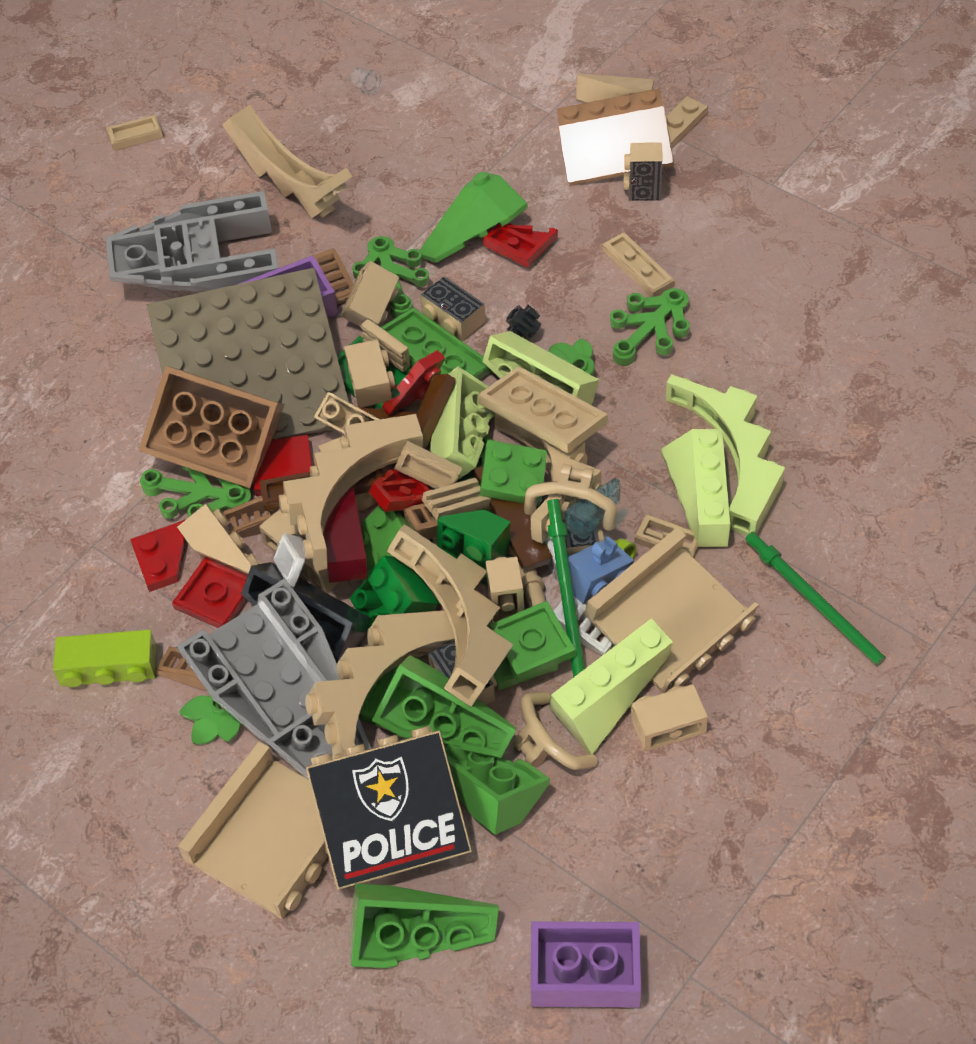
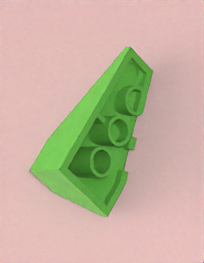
M487 172L476 174L473 180L463 187L419 250L422 253V259L436 263L464 248L466 245L465 241L477 236L482 238L488 235L487 229L498 223L504 226L528 208L527 202L500 175Z
M410 655L399 665L372 721L405 738L412 737L410 732L412 730L430 726L432 732L440 731L444 744L458 746L466 751L502 758L517 730L514 725L478 699L470 707L446 691L444 686L449 678L419 659Z
M443 743L458 799L473 818L495 835L521 824L550 784L549 777L530 763L519 758L514 763L505 758L466 751L461 747Z
M355 883L351 923V966L389 968L397 966L398 962L418 957L421 960L429 958L432 953L448 949L456 951L495 941L499 906L497 904L391 885Z

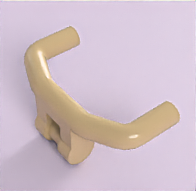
M568 464L562 465L558 481L530 486L526 490L524 501L525 514L532 515L536 511L537 497L559 494L589 500L604 510L603 528L609 531L615 528L617 507L610 498L590 488L594 469L572 468V465Z
M547 691L524 694L520 700V705L526 725L514 737L512 743L518 751L523 752L525 761L536 768L545 761L546 756L549 754L558 762L573 770L595 767L597 765V757L594 754L573 756L554 742L538 720L534 705L548 704L551 699L550 694Z

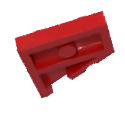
M498 223L488 235L483 237V246L528 268L558 238V230L549 228V232L533 231V226L530 225L516 226L508 223L501 226Z
M439 350L418 360L408 375L397 386L396 389L401 394L385 401L382 409L388 415L395 413L417 399L420 401L424 399L433 376L441 374L440 368L445 357Z
M390 469L385 473L384 477H379L373 482L369 493L378 502V505L385 512L404 510L408 507L422 504L423 492L430 491L426 484L396 469Z
M185 520L130 539L149 592L179 582L180 563L185 553V537L177 526Z

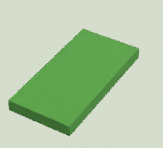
M414 307L381 327L408 347L411 367L418 360L439 350L445 357L440 368L441 374H448L459 366L478 380H481L493 372L482 362L484 357Z

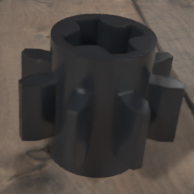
M529 304L524 309L518 305L506 318V322L510 325L507 330L520 337L524 336L526 339H530L541 326V323L537 320L540 315Z

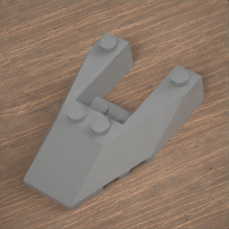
M264 191L185 204L179 207L180 211L164 217L161 214L154 217V222L140 228L135 225L106 237L109 274L111 281L167 290L205 292L236 285L279 268L275 248L220 257L218 242L272 233Z

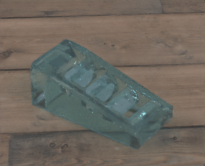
M614 478L596 491L610 498L616 505L620 501V480ZM581 499L564 513L567 530L583 540L587 539L604 519V510L585 499Z

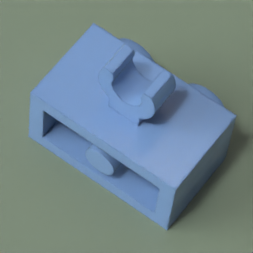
M609 536L605 540L597 541L594 545L569 556L574 596L582 604L588 602L630 567L634 560Z

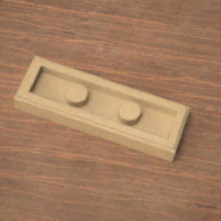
M625 232L602 244V251L650 297L659 296L664 291L675 287V280Z

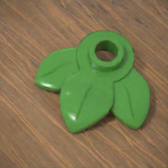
M579 339L573 346L562 342L550 346V353L588 374L594 375L595 364L591 359L593 348L588 341Z
M199 695L187 702L180 710L181 716L195 722L191 739L193 744L197 745L208 744L218 736L222 740L230 742L238 734L241 723L225 709H220L221 706L211 696Z

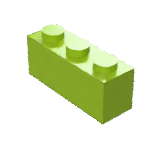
M151 630L56 637L53 671L60 686L78 687L81 684L98 683L107 685L118 681L141 682L145 679H155L157 645Z

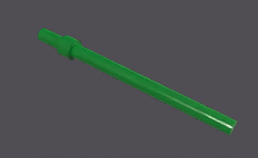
M551 499L547 501L550 525L547 527L549 539L553 540L566 633L576 649V656L570 659L574 678L585 669L565 540L568 537L566 523H563L559 499Z
M750 532L746 536L745 541L760 554L759 558L768 567L776 569L876 666H879L886 659V656L781 558L782 554L773 545L768 546L755 532Z

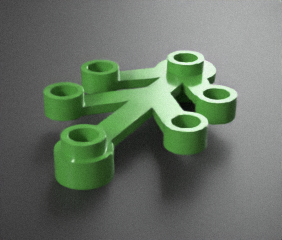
M385 236L371 239L367 245L369 253L363 262H357L352 267L353 276L357 279L359 271L369 261L374 263L380 261L381 267L403 279L413 282L418 287H424L429 283V272L426 269L418 268L411 270L393 263L391 260L392 257L406 262L409 267L415 268L422 264L421 251L418 249L404 251L394 247L393 240ZM399 280L396 284V287L399 288L397 295L390 303L391 314L394 318L413 308L412 300L403 294Z
M672 288L664 291L661 296L644 298L640 293L628 295L627 308L632 312L641 311L643 308H659L655 312L626 314L625 311L619 309L611 312L610 325L613 328L621 329L625 326L642 324L627 340H620L614 345L613 361L621 366L632 364L635 361V348L654 329L657 353L661 355L670 354L673 350V340L667 334L665 318L672 314L674 321L672 333L676 337L683 338L689 334L690 323L684 318L683 314L689 302L687 293L681 289Z
M182 466V468L189 472L195 483L163 477L162 473L155 469L146 470L140 478L142 490L148 496H157L164 490L188 494L178 500L166 498L160 502L161 514L167 519L176 517L179 512L187 508V513L190 517L203 506L199 503L208 498L215 499V501L208 504L214 511L218 508L221 511L231 509L251 501V493L247 487L220 478L218 480L223 488L213 487L204 473ZM167 507H173L170 510H165Z

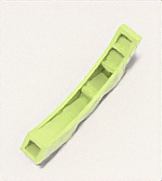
M671 374L666 384L665 401L692 410L714 429H722L723 441L734 461L738 481L736 494L729 507L730 529L746 536L750 532L757 534L783 486L785 467L773 461L764 460L769 450L771 431L764 429L760 425L750 423L755 415L757 395L730 386L726 394L714 388H708L694 383L687 378Z

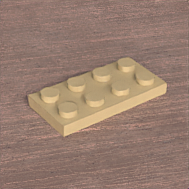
M517 366L478 394L479 404L566 453L571 452L608 423L607 413L520 366Z

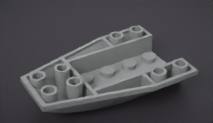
M285 578L260 593L257 604L209 635L203 629L177 646V650L212 699L309 780L306 766L312 765L311 758L331 753V756H333L331 744H327L325 740L324 729L326 724H313L312 714H308L306 710L305 699L315 682L340 680L337 674V664L322 627ZM358 717L354 741L355 746L364 744L365 750L371 747Z

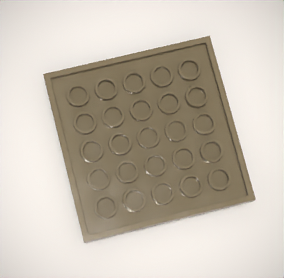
M315 268L146 304L162 375L165 366H169L285 404L272 440L302 435L309 436L334 430L314 418L328 392L349 403Z

